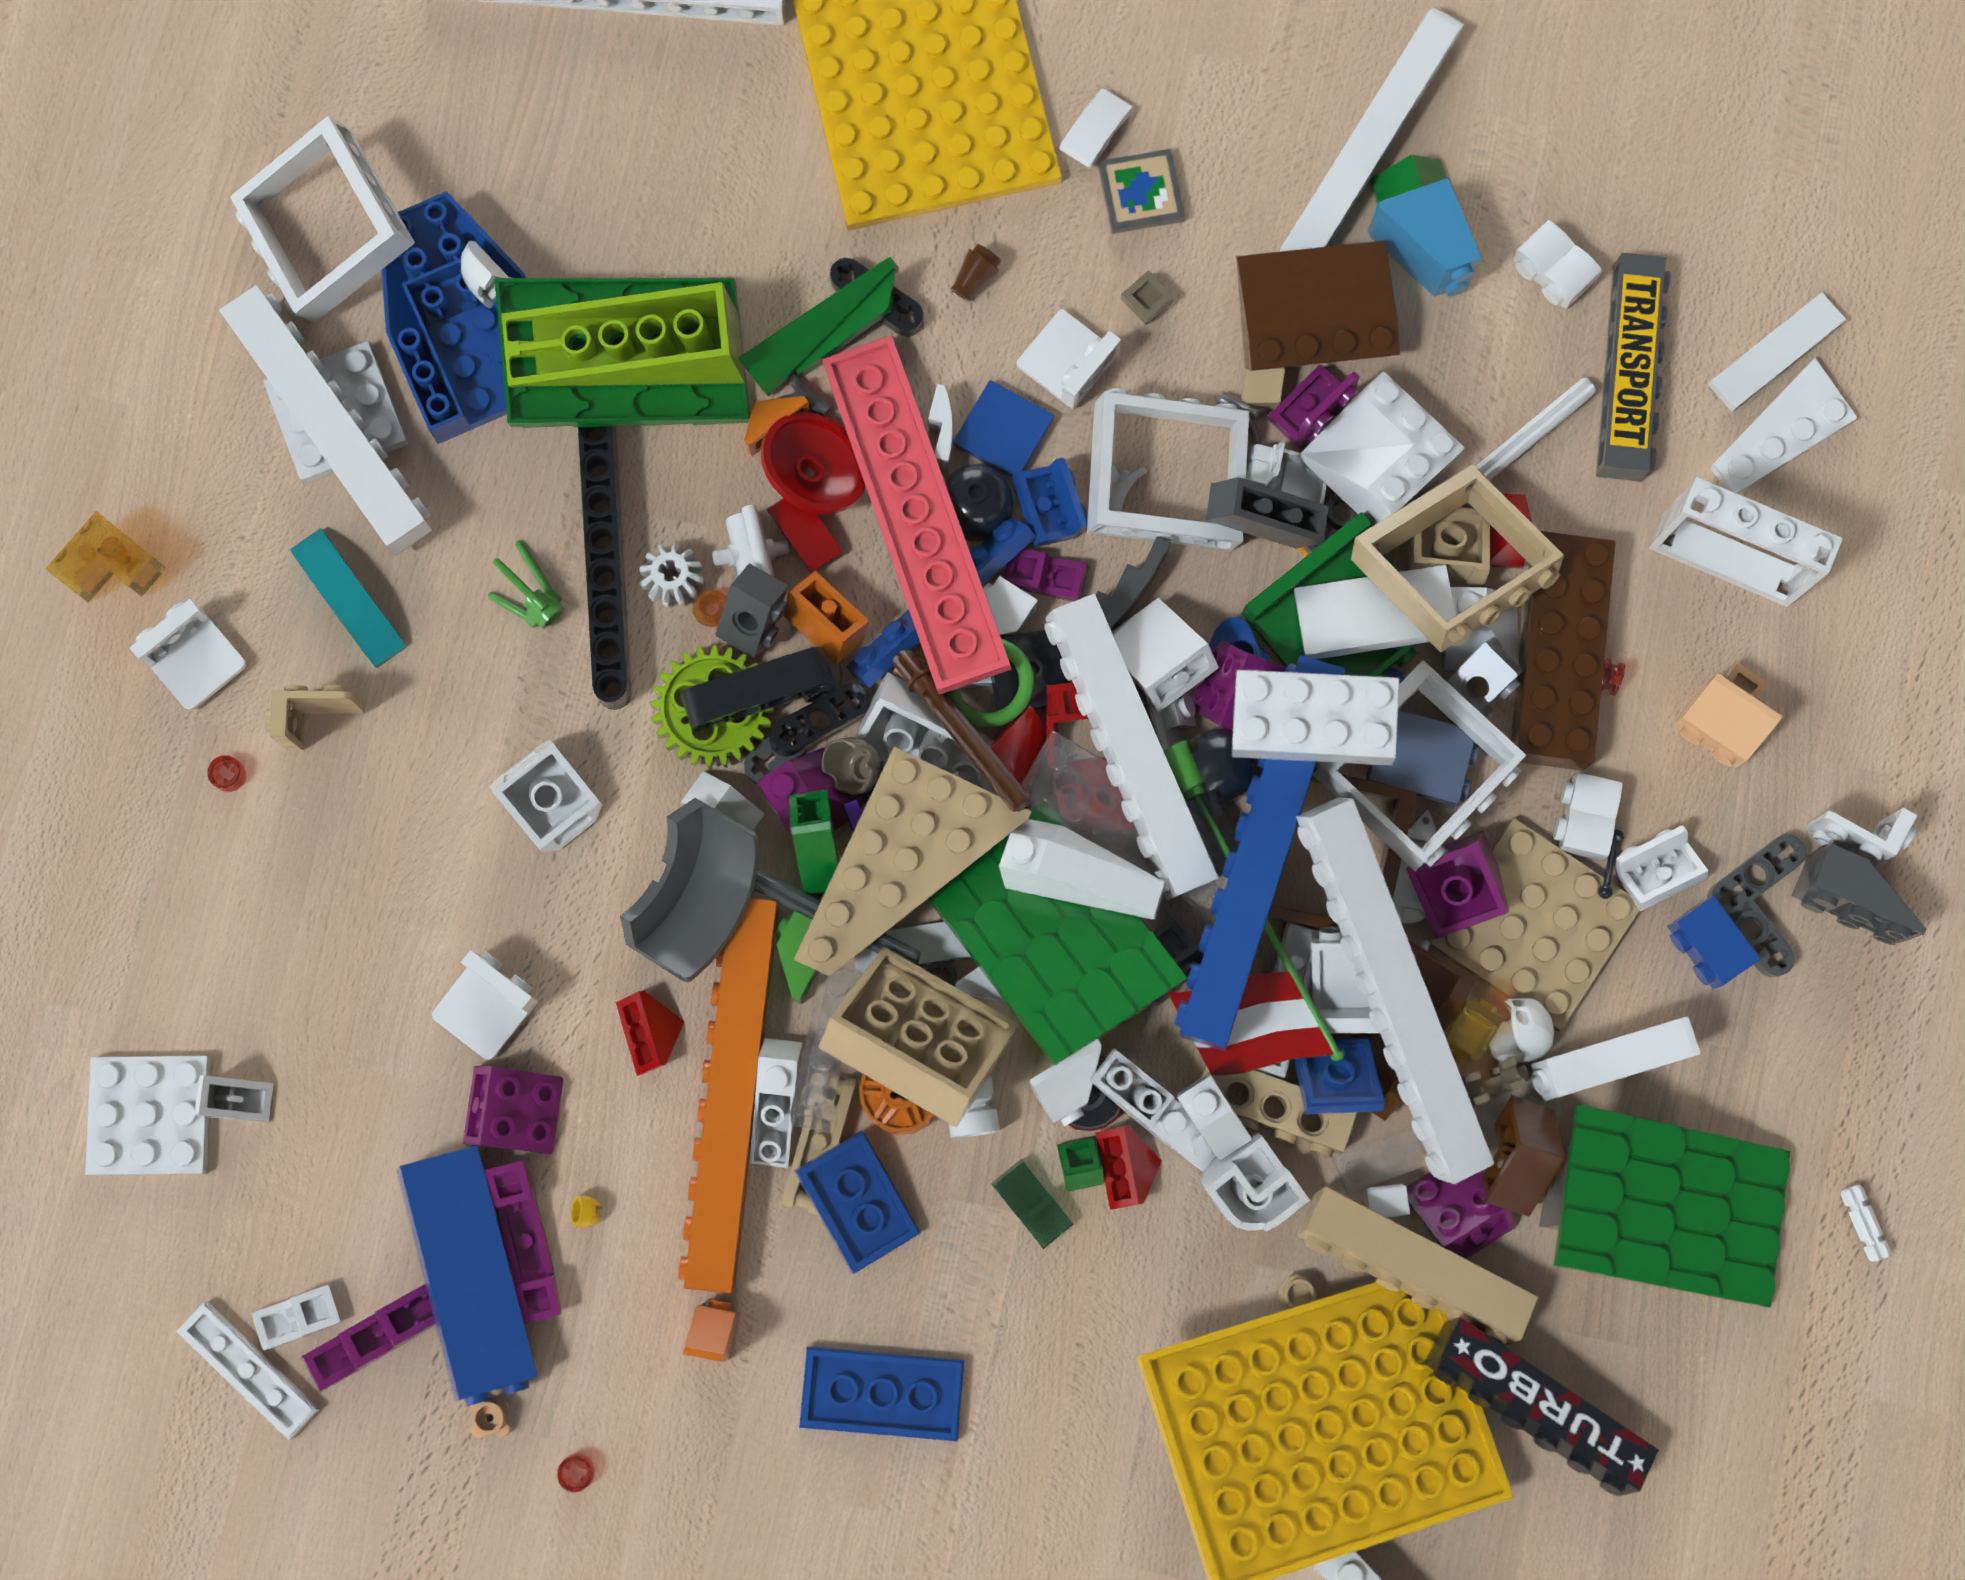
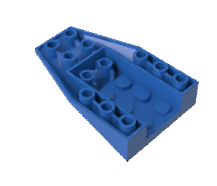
M447 191L398 212L415 243L382 269L386 334L428 430L437 444L507 415L497 302L489 309L469 290L461 272L460 260L463 250L469 241H475L509 278H526L524 272Z

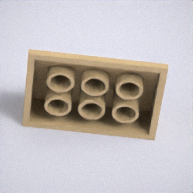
M883 946L830 1017L818 1048L957 1128L1016 1032L1019 1023Z

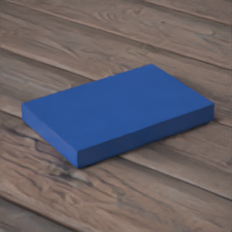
M864 1131L857 1132L794 1170L852 1274H855L921 1233Z

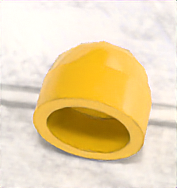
M575 1196L570 1212L572 1225L583 1228L596 1225L602 1215L596 1214V1210L602 1209L600 1202L590 1196Z

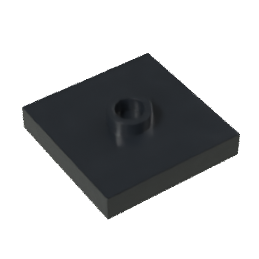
M1045 630L1002 636L1001 639L1007 640L1019 647L1027 656L1032 666L1034 689L1027 707L1031 706L1033 710L1047 708V685L1070 683L1062 672L1060 666L1062 656L1057 644H1051ZM1010 660L1012 670L991 677L997 711L1008 706L1018 691V672Z

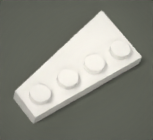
M1814 358L1718 458L1710 469L1724 489L1739 494L1852 424L1857 419V416L1819 362Z

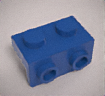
M1064 457L1056 459L1047 467L1017 472L1011 478L1026 524L1036 536L1032 540L1034 547L1074 539L1087 527V512L1084 505L1079 501L1075 489L1074 474L1068 468Z

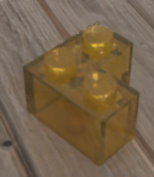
M95 511L45 569L89 603L113 574L142 597L166 570V567Z

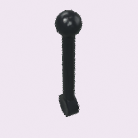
M1614 829L1603 885L1598 888V895L1603 899H1608L1613 895L1611 881L1618 846L1624 839V834L1617 829Z

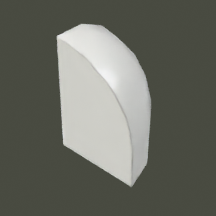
M469 241L462 252L460 260L463 280L469 290L483 305L490 309L496 302L494 278L509 277L475 241Z

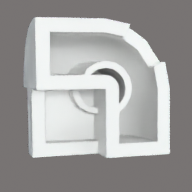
M1256 1133L1251 1137L1253 1140L1220 1161L1218 1158H1215L1204 1171L1201 1183L1223 1216L1237 1229L1268 1231L1284 1222L1308 1203L1310 1199L1290 1171L1282 1165L1265 1139L1259 1133Z

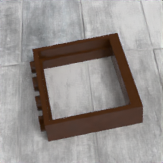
M1341 774L1360 793L1394 800L1390 821L1407 836L1417 792ZM1312 776L1311 781L1320 783L1314 776ZM1384 844L1379 867L1393 900L1402 858L1387 844ZM1276 905L1271 906L1268 918L1292 922L1317 930L1323 927H1339L1338 923H1335L1331 918Z

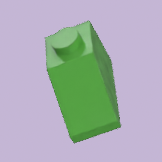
M794 911L791 918L785 916L776 930L775 937L779 939L776 946L791 996L794 1001L802 1004L819 971L793 960L812 919Z

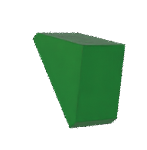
M1411 154L1372 177L1370 183L1378 205L1380 201L1446 179L1441 160Z

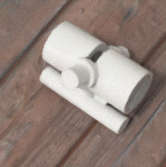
M744 506L741 508L742 513L732 515L725 520L730 545H727L726 549L712 552L714 565L729 564L730 567H736L739 576L750 563L775 577L771 561H774L777 556L789 554L788 542L786 540L773 542L771 538L766 539L761 516L757 512L756 506Z

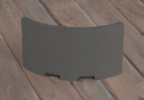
M697 798L692 799L666 817L667 842L662 862L666 863L664 872L659 882L652 880L636 903L620 915L626 945L683 982L692 981L705 970L732 937L749 904L759 864L758 835Z

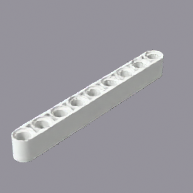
M1433 6L1430 8L1279 251L1326 247L1330 245L1452 49L1464 27V23Z

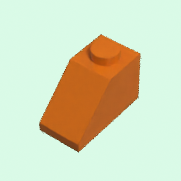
M708 1299L707 1306H696L683 1355L719 1362L730 1360L739 1312L730 1311L731 1303Z

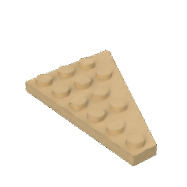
M893 747L793 960L827 976H831L1029 819L1031 811L1024 808L1019 812H1013L1000 796L897 747Z

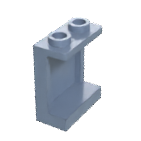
M1398 710L1396 757L1393 765L1369 764L1365 780L1417 792L1416 796L1445 803V808L1453 810L1459 804V801L1465 802L1471 780L1465 779L1468 765L1474 766L1480 746L1456 725Z

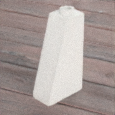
M1687 1016L1531 1064L1533 1069L1532 1082L1535 1090L1541 1094L1543 1102L1697 1056L1701 1052Z

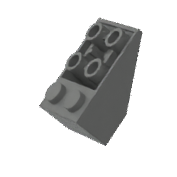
M1832 843L1807 856L1792 893V897L1802 901L1801 906L1805 909L1820 914L1826 911L1837 916V922L1852 929L1862 927L1873 932L1872 937L1888 945L1899 944L1925 934V926L1868 859Z

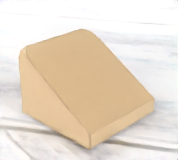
M1285 368L1256 371L1246 369L1242 402L1254 407L1274 410L1281 401Z

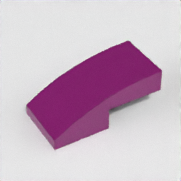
M1022 549L1007 563L1004 579L1023 591L1057 599L1076 601L1082 598L1089 567L1085 562L1052 558L1046 552Z

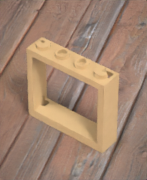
M1470 465L1355 537L1351 560L1416 628L1442 652L1453 644L1459 646L1464 643L1472 632L1479 627L1492 625L1510 607H1520L1533 592L1541 587L1547 589L1552 586L1560 576L1559 570L1564 554L1479 470ZM1469 503L1532 568L1447 622L1383 555L1464 504Z

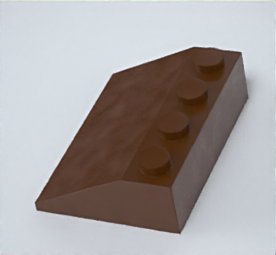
M1385 240L1236 256L1245 369L1256 371L1400 355L1398 318Z

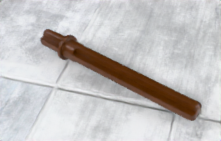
M903 649L898 652L892 662L907 681V689L919 696L1009 809L1013 812L1023 810L1029 804L1030 796L947 694H938L930 669L925 668L912 651Z

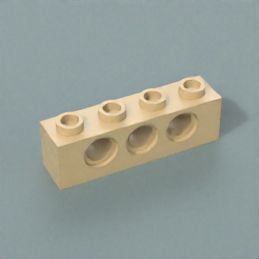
M1204 1064L1200 1078L1210 1073L1206 1064ZM1255 1070L1243 1074L1211 1075L1226 1099V1091L1229 1085L1238 1084L1245 1089L1247 1097L1243 1105L1236 1106L1229 1102L1245 1128L1258 1131L1260 1125L1274 1130L1272 1137L1289 1144H1295L1296 1139L1311 1144L1310 1151L1332 1158L1333 1152L1338 1154L1344 1152L1357 1112L1317 1114L1320 1118V1126L1316 1132H1309L1301 1125V1115L1305 1110L1300 1086ZM1269 1097L1277 1098L1283 1105V1113L1278 1119H1272L1264 1112L1263 1105Z

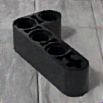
M812 647L694 685L683 690L680 696L691 730L701 731L801 698L806 703H812L837 689L823 647Z

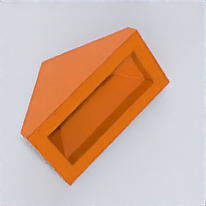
M804 396L754 401L744 438L747 452L751 457L761 450V444L766 432L778 419L798 412L811 413L809 402Z

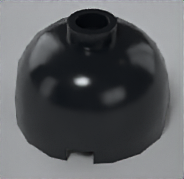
M981 464L966 465L954 471L946 479L945 484L965 540L970 542L985 541L989 536L993 535V530L1011 517L1013 512L1012 492L1005 478L995 469Z
M1212 728L1189 739L1190 745L1198 746V749L1193 751L1192 755L1210 792L1218 789L1223 796L1216 800L1219 805L1225 807L1248 793L1253 775L1257 776L1255 761L1259 760V758L1232 757V730Z

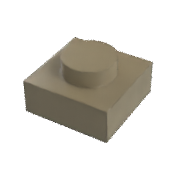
M1149 270L1121 294V300L1145 325L1172 303L1174 298Z

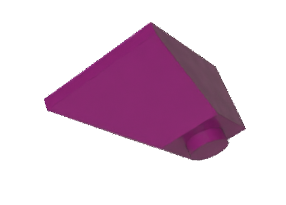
M824 747L791 759L756 781L791 838L789 795L827 790L834 830L848 822L843 809L844 804L857 800L860 810L863 807L856 796L834 789V778L822 771Z
M1483 830L1442 846L1447 851L1431 867L1424 862L1416 871L1410 866L1406 868L1436 939L1509 913L1499 865Z

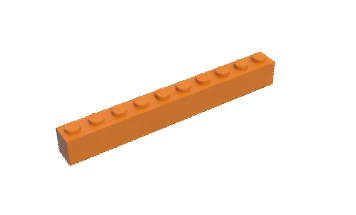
M750 898L737 929L716 957V967H722L720 983H713L711 1005L717 1006L716 1021H709L707 1029V1044H713L711 1060H704L702 1083H708L706 1099L700 1098L697 1113V1121L703 1122L702 1138L696 1137L693 1146V1161H699L697 1177L690 1178L688 1188V1200L694 1201L692 1217L686 1216L683 1230V1240H689L688 1256H681L678 1279L685 1280L684 1289L735 1293L750 1164L758 1058L764 1042L776 939L775 933L779 913L777 901Z

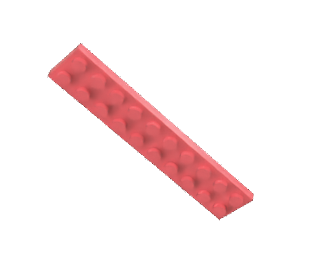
M892 335L822 359L938 694H943L1012 670Z

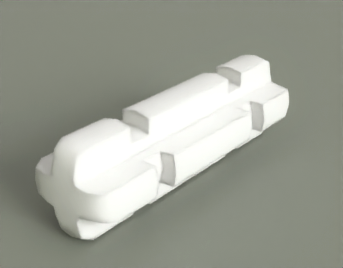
M1854 1185L1842 1190L1841 1197L1845 1206H1849L1851 1209L1848 1213L1861 1242L1864 1241L1866 1243V1246L1863 1248L1868 1259L1871 1262H1877L1889 1257L1891 1250L1887 1241L1881 1239L1883 1232L1871 1204L1867 1205L1865 1202L1868 1198L1864 1188L1861 1185Z

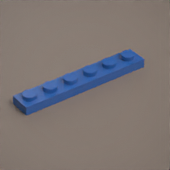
M1010 517L1008 521H1004L998 528L993 530V535L989 536L979 546L969 550L982 586L1036 538L1029 526ZM909 609L896 621L886 625L882 630V634L869 646L861 648L855 654L854 659L846 665L851 674L868 688L894 666L892 660L898 652L903 649L911 651L920 643Z

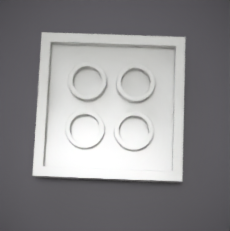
M368 341L319 359L326 368L320 373L324 380L328 383L334 379L347 397L341 402L347 412L355 409L367 425V428L362 433L369 442L376 438L386 453L409 444L373 349ZM268 379L263 380L300 481L303 484H307L333 474L334 472L272 384Z
M90 1057L85 1175L207 1174L209 1117L195 1115L199 1077L200 1075L211 1076V1057Z

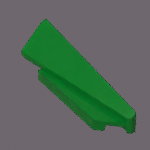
M891 257L886 258L742 354L738 358L739 361L769 397L794 371L803 377L821 364L822 359L832 356L890 313L893 304L892 292L895 275L898 273L899 267Z

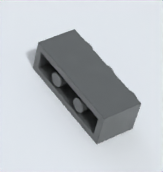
M1236 477L1211 483L1206 521L1296 549L1324 542L1329 506Z

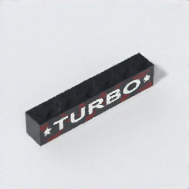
M1462 1317L1443 1324L1424 1362L1426 1366L1435 1371L1434 1375L1436 1378L1448 1385L1458 1386L1468 1393L1467 1397L1473 1403L1481 1407H1489L1500 1414L1502 1422L1509 1427L1524 1430L1533 1436V1441L1536 1445L1544 1450L1558 1453L1567 1459V1465L1573 1470L1582 1474H1589L1600 1481V1487L1606 1492L1615 1496H1623L1641 1491L1659 1449Z

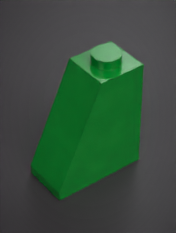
M821 790L789 795L791 833L803 891L807 894L813 893L821 896L824 895L839 864L828 791Z

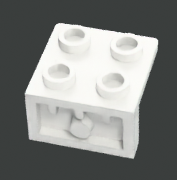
M1060 309L1016 361V366L1073 410L1119 355L1121 339L1111 331H1108L1103 339H1101L1065 310Z

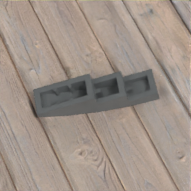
M1157 536L1142 569L1127 563L1112 597L1100 591L1097 592V600L1111 632L1128 617L1149 588L1168 554L1171 542Z

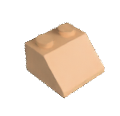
M1716 673L1695 691L1673 726L1681 730L1679 732L1680 735L1688 742L1695 745L1702 744L1712 751V757L1719 763L1728 767L1733 765L1737 768L1748 761L1783 716L1719 673Z

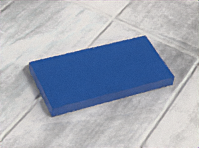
M807 1347L799 1428L958 1442L964 1360Z

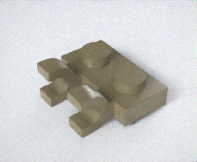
M1514 1056L1499 1062L1497 1068L1489 1070L1492 1078L1480 1082L1481 1076L1479 1071L1463 1076L1462 1081L1471 1104L1477 1106L1490 1101L1489 1096L1506 1089L1513 1092L1527 1086L1526 1081L1531 1079L1525 1065L1516 1068L1518 1063Z

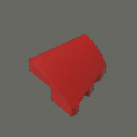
M1029 706L1017 718L1002 728L994 737L996 740L989 747L1030 796L1031 801L1046 742V732L1039 716ZM1030 802L1027 806H1025V809H1029Z

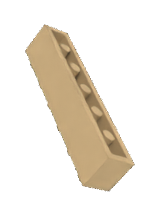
M1326 1186L1314 1194L1296 1235L1306 1241L1305 1245L1309 1249L1320 1254L1330 1253L1342 1259L1341 1264L1347 1269L1358 1273L1365 1271L1377 1278L1376 1282L1380 1286L1392 1291L1400 1289L1413 1296L1411 1300L1415 1304L1430 1310L1436 1308L1448 1314L1447 1319L1449 1321L1462 1317L1503 1346H1508L1522 1339L1538 1299L1536 1295Z

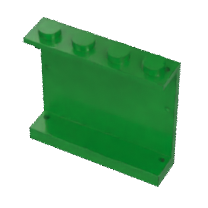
M1362 512L1246 604L1241 613L1286 668H1288L1289 664L1297 665L1300 655L1305 656L1294 588L1367 577L1351 560L1355 537L1368 530L1371 522ZM1386 554L1383 555L1398 572H1401ZM1419 644L1315 660L1345 668L1344 675L1389 678L1385 672L1394 664L1402 668L1418 654L1414 648Z

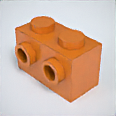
M816 571L788 592L786 600L788 606L783 616L816 647H823L826 657L835 665L862 645L869 620Z

